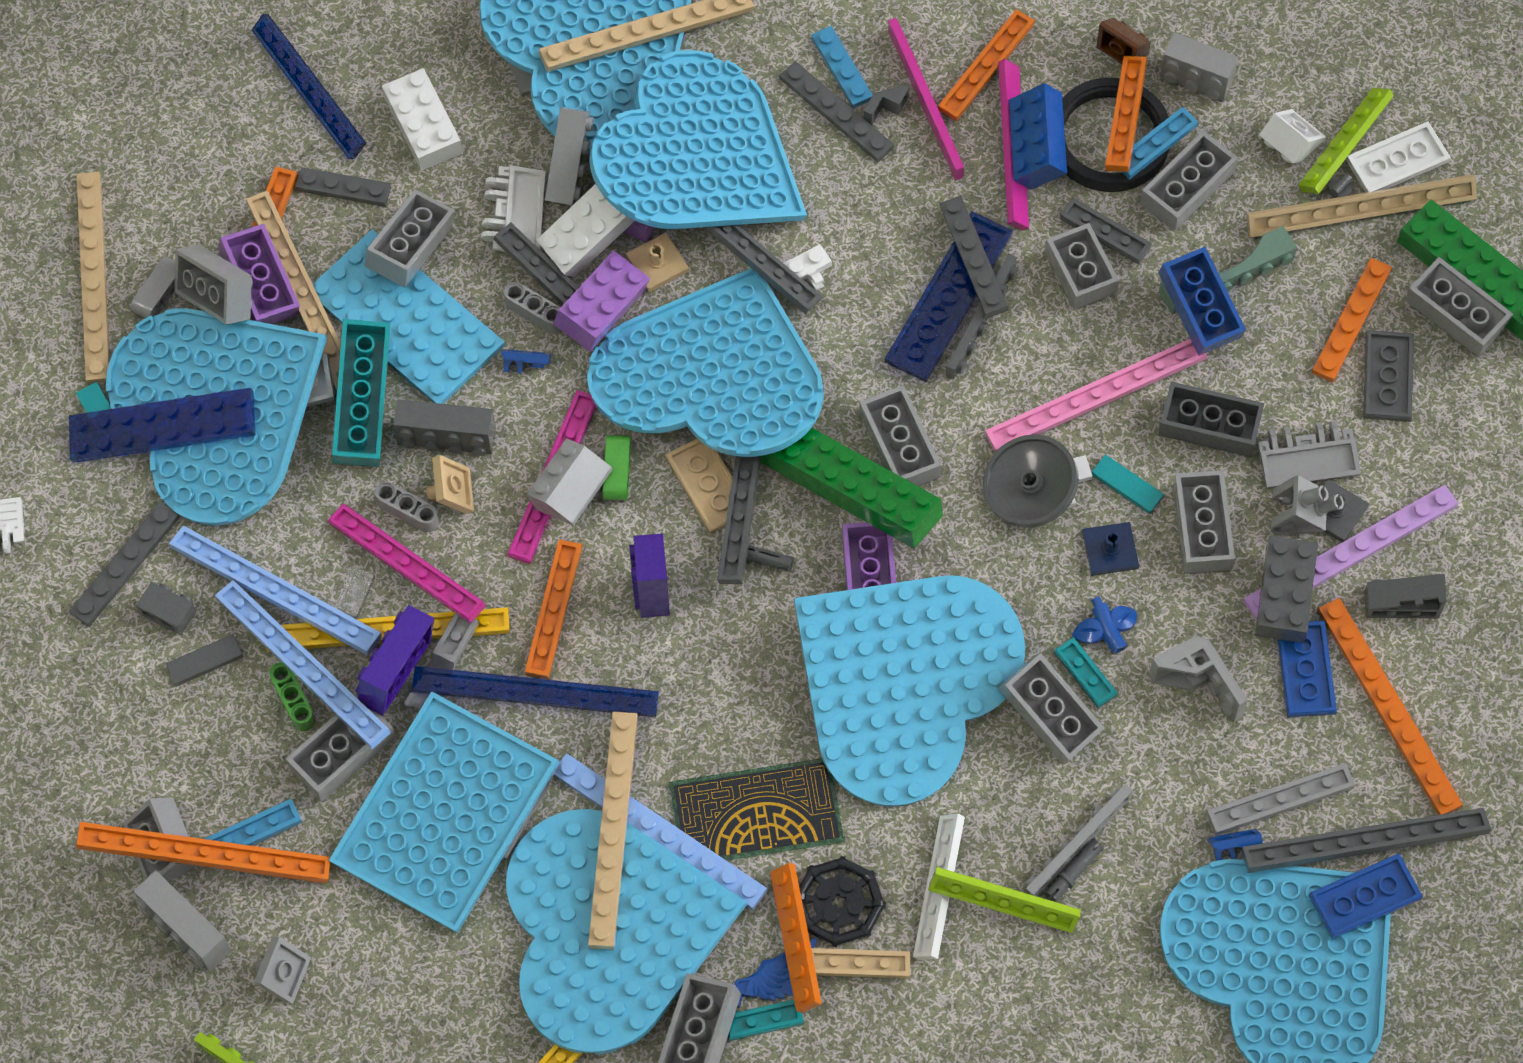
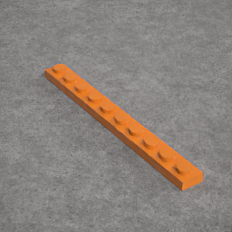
M1338 598L1319 607L1317 610L1319 615L1325 621L1329 632L1437 814L1452 813L1462 808L1461 800L1341 599Z
M80 822L76 849L327 884L329 877L330 857L108 825Z

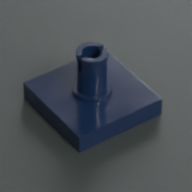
M1130 522L1082 529L1091 576L1139 569Z

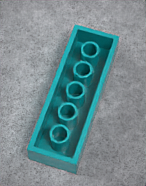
M343 319L332 448L333 464L379 467L391 323Z

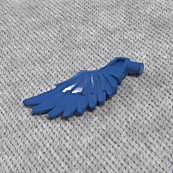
M815 937L810 940L811 948H814L817 939ZM785 952L775 958L762 960L758 970L749 977L736 979L734 985L741 993L737 1008H740L742 997L757 998L758 996L765 1001L769 999L774 1002L776 998L784 1000L785 995L793 996Z

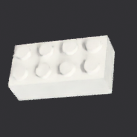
M424 68L382 85L384 99L421 171L463 154L461 140Z
M595 184L537 239V242L564 275L576 277L635 220L627 217L612 206Z

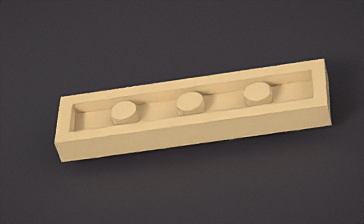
M811 948L817 976L910 978V951Z

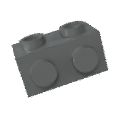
M151 582L136 605L140 615L179 635L183 634L196 613L192 599L184 594L178 596L172 593V590L162 583L157 585Z

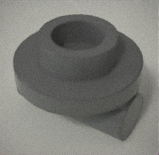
M1345 173L1342 177L1331 180L1328 187L1331 196L1337 198L1351 194L1352 185L1350 181L1352 177L1349 174Z

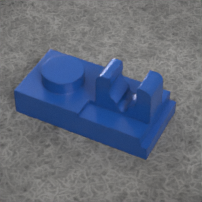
M504 349L501 353V356H504L505 372H509L510 364L513 361L518 366L517 373L523 372L524 362L530 363V367L544 368L545 364L551 363V353Z
M1256 828L1207 838L1208 843L1213 847L1214 858L1217 861L1222 860L1221 854L1224 849L1229 852L1230 859H1235V847L1242 849L1243 846L1263 843L1262 834Z

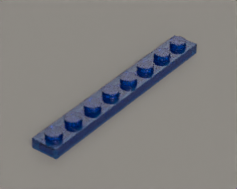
M262 14L251 31L349 160L355 159L366 145L365 140L269 14Z

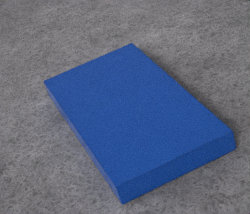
M1309 621L1304 643L1277 639L1287 718L1336 715L1337 713L1325 621Z
M1399 853L1309 893V897L1332 940L1423 898Z

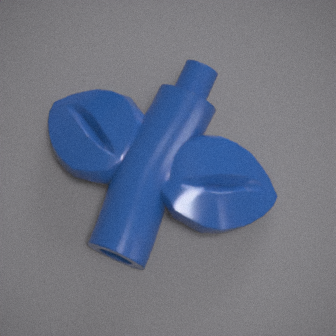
M1100 596L1091 600L1094 606L1092 613L1095 618H1087L1080 622L1073 631L1072 636L1077 641L1086 644H1095L1104 639L1112 654L1125 650L1128 646L1120 632L1134 627L1137 620L1136 611L1127 606H1117L1110 611L1108 604L1103 603Z

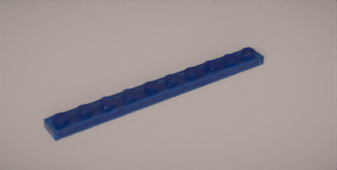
M415 666L412 692L430 694L432 691L437 695L608 713H637L638 716L656 717L659 691L421 666Z

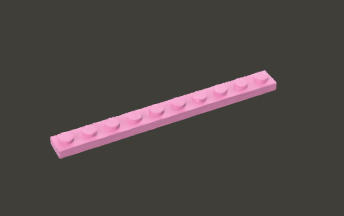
M1188 339L985 430V435L996 452L1001 446L1012 439L1024 435H1039L1206 360L1207 354L1204 353L1198 356L1191 339Z

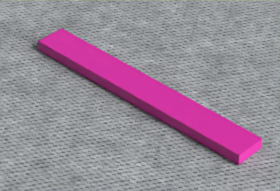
M896 18L888 20V33L955 181L962 179L964 165L902 28Z
M1003 59L998 61L1007 219L1008 224L1020 230H1026L1029 228L1027 187L1013 180L1009 99L1021 94L1020 69L1016 64Z
M576 390L543 471L566 438L581 444L596 409L590 394ZM531 501L527 506L507 554L509 558L531 564L550 519V515L536 510Z
M344 503L327 520L332 527L468 623H471L486 607L485 603Z

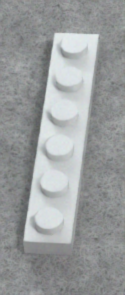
M960 814L943 815L939 819L913 958L920 961L938 959L949 897L928 891L936 867L955 871L965 819Z

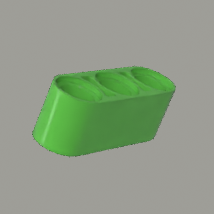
M606 436L605 462L613 470L603 483V500H628L631 436Z
M282 662L275 663L270 668V678L293 725L299 731L310 730L315 724V718L294 674ZM280 674H287V677L283 680L276 679ZM290 694L298 695L294 700H287ZM301 714L308 715L307 719L303 721L297 720Z

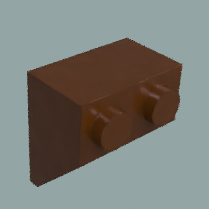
M1111 18L1099 24L1096 48L1114 60L1123 64L1124 56L1146 57L1149 54L1151 41L1145 35L1138 34L1132 30L1125 22Z

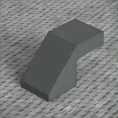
M902 85L874 93L864 110V119L872 125L882 108L899 115L909 98V86Z

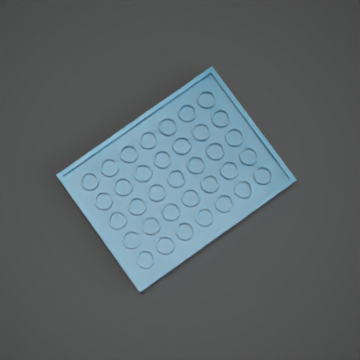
M431 691L329 861L333 865L458 934L554 773L559 761Z

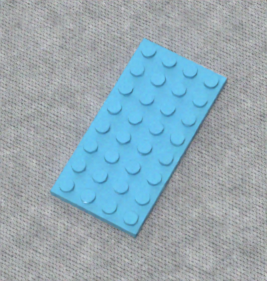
M372 229L313 283L315 291L324 309L341 324H343V319L391 323L387 364L431 402L444 404L505 346V342L420 269L404 288L366 268L367 248L378 236V233Z

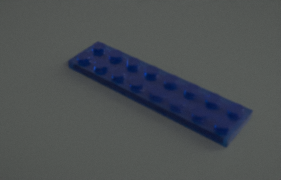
M971 211L970 218L993 269L1012 237L1013 230ZM955 242L952 243L885 357V363L924 382L928 381L977 297Z
M251 388L69 415L70 460L73 463L256 435L254 391Z

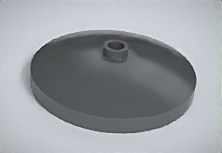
M1044 435L1020 436L1001 446L989 460L983 477L984 495L993 512L1006 523L1023 528L1042 526L1061 516L1072 503L1078 488V469L1070 452L1059 441Z

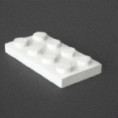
M1425 122L1348 155L1346 161L1363 190L1367 193L1389 189L1449 163L1451 157L1430 123Z

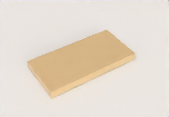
M695 439L665 454L667 462L709 533L712 534L724 528L732 475L718 451L709 448L698 439Z

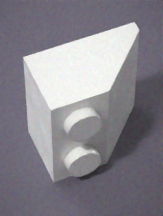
M1293 109L1274 113L1259 134L1268 147L1278 150L1281 153V157L1289 163L1303 161L1326 139L1325 135Z

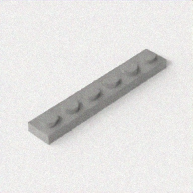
M1346 763L1209 809L1206 814L1216 836L1354 789L1355 783Z
M1126 784L1121 789H1114L1108 797L1109 801L1104 807L1099 805L1091 815L1093 818L1087 824L1083 822L1075 831L1076 836L1071 841L1066 840L1058 849L1060 853L1054 859L1050 857L1043 864V871L1038 876L1033 875L1026 882L1025 887L1027 888L1025 893L1038 897L1057 875L1084 849L1090 840L1131 799L1133 790Z

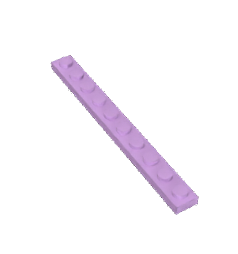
M1443 485L1317 556L1313 588L1453 510L1459 503L1446 485ZM1261 589L1243 599L1244 604L1256 621Z

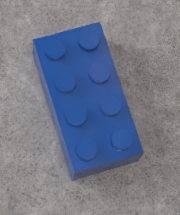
M1043 83L1009 99L1013 180L1029 189H1034L1067 174L1062 92Z
M1206 247L1173 259L1161 266L1158 274L1198 356L1238 340L1243 336L1246 328Z

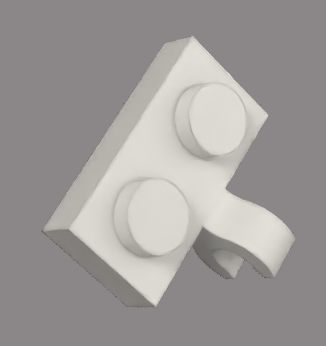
M821 244L784 262V264L802 280L809 279L817 291L824 287L822 283L824 279L820 272L831 267L832 261Z

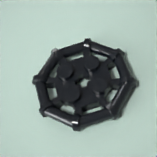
M840 856L839 859L815 866H808V871L799 885L808 933L832 944V947H837L840 944L863 937H870L871 931L882 910L886 909V902L883 901L875 871H870L846 859V856ZM838 869L839 876L825 880L821 876L823 873ZM845 870L861 877L859 882H855L850 877H845ZM813 880H815L819 884L813 896L807 895V891ZM868 884L873 900L865 901L862 888ZM836 896L845 898L846 901L843 902V907L839 908L837 904H832ZM813 903L816 916L810 919L806 904ZM864 908L872 909L865 923H862L859 918ZM820 921L833 927V933L817 926ZM853 924L857 928L841 934L839 928Z

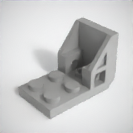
M1194 636L1153 658L1149 677L1154 684L1193 690L1209 681L1208 687L1214 696L1218 695L1225 715L1231 716L1234 722L1243 717L1248 700L1208 639Z

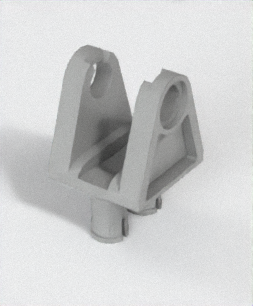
M1299 475L1294 476L1273 489L1272 500L1281 501V504L1285 505L1292 504V508L1273 518L1270 530L1273 534L1285 536L1326 531L1327 513L1342 509L1344 506L1343 498L1340 495L1338 496V494L1328 497L1326 487L1318 486Z

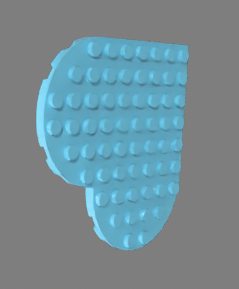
M480 0L479 16L483 32L493 49L508 63L532 74L530 91L534 109L540 121L553 136L556 135L561 107L591 112L590 117H594L592 131H588L587 140H590V153L596 134L605 123H608L620 113L637 109L636 90L642 74L651 63L653 64L659 60L661 56L680 51L684 32L549 72L546 71L538 54L539 48L689 5L692 0Z
M696 50L675 51L665 54L653 64L651 63L642 74L637 86V109L620 113L614 119L605 123L596 134L591 146L590 169L599 191L618 211L639 223L651 227L683 229L802 221L807 216L762 90L754 80L750 81L742 73L743 69L729 60L724 62L714 58L712 53Z
M752 268L620 324L605 336L606 339L599 347L596 346L589 360L587 382L590 395L597 409L608 420L622 428L641 433H664L688 426L692 434L703 444L713 450L732 456H763L791 446L812 428L823 405V383L816 363L767 281Z
M187 308L165 310V313L154 317L150 315L135 325L136 328L127 337L124 336L120 340L111 356L106 376V391L109 395L111 409L117 419L132 434L152 443L150 471H152L154 486L162 500L174 512L191 522L209 526L227 525L246 519L263 508L272 499L285 478L327 337L321 333L252 320L226 325L205 311Z
M950 575L794 598L817 741L821 757L829 773L851 795L880 806L895 807L913 804L938 791L953 775L962 758L966 739L965 721L979 718L999 706L1006 697L998 687L1024 665V635L1019 619L1012 607L998 592L986 584L968 577Z
M592 809L561 812L533 827L522 838L512 854L507 870L506 890L509 904L517 922L534 939L525 953L519 978L521 1000L531 1023L543 1037L562 1049L578 1054L582 1052L600 1055L616 1052L619 1048L629 1044L632 1045L652 1030L680 994L686 974L694 975L747 906V902L627 822L614 950L589 948L588 941L602 811Z
M1225 859L1210 862V864L1197 870L1194 869L1179 881L1168 896L1160 921V943L1165 960L1175 977L1190 992L1210 1003L1230 1007L1232 1034L1241 1054L1248 1063H1369L1381 1041L1384 1027L1391 913L1332 940L1309 897L1310 892L1349 876L1354 872L1289 866L1248 873L1244 860Z

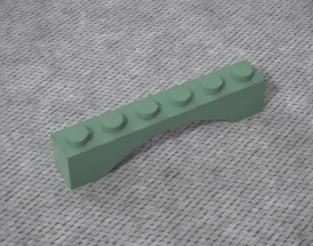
M1284 226L1264 234L1259 245L1247 259L1232 269L1219 273L1227 292L1235 285L1249 283L1253 277L1259 274L1266 275L1270 273L1274 267L1290 264L1295 258L1297 247ZM1160 282L1158 293L1173 315L1177 311L1163 282Z

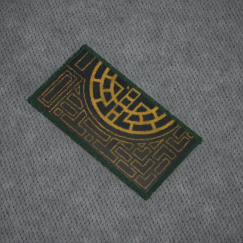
M822 758L669 782L676 827L726 861L845 842L834 779L827 770Z

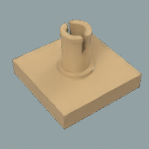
M666 232L625 253L629 263L650 278L646 287L648 292L689 272L688 265Z
M441 455L433 457L435 485L427 487L426 494L428 498L465 514L474 512L470 468Z

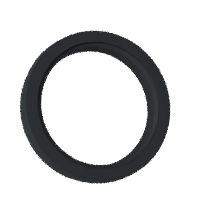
M1120 78L1093 79L1070 90L1062 98L1064 126L1071 113L1087 101L1103 97L1117 98ZM1143 87L1140 108L1150 117L1156 128L1169 116L1160 100ZM1065 142L1066 175L1078 184L1092 190L1102 192L1130 190L1146 183L1157 174L1163 166L1170 148L1134 177L1128 179L1122 172L1105 173L1083 165L1072 155Z

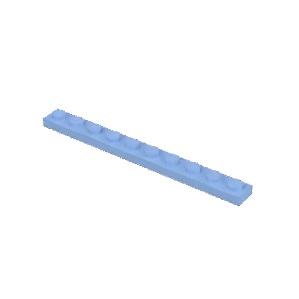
M182 526L169 543L171 549L230 581L234 580L239 586L367 656L382 638L379 631L185 526Z
M234 580L215 595L216 599L371 749L376 747L390 734V730Z
M566 753L559 762L554 777L603 809L606 779ZM630 796L627 819L629 824L747 902L746 907L752 911L755 909L767 892L765 886Z

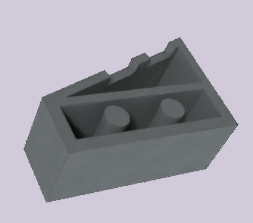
M1445 574L1390 580L1377 579L1367 582L1364 590L1366 618L1439 619L1447 601Z

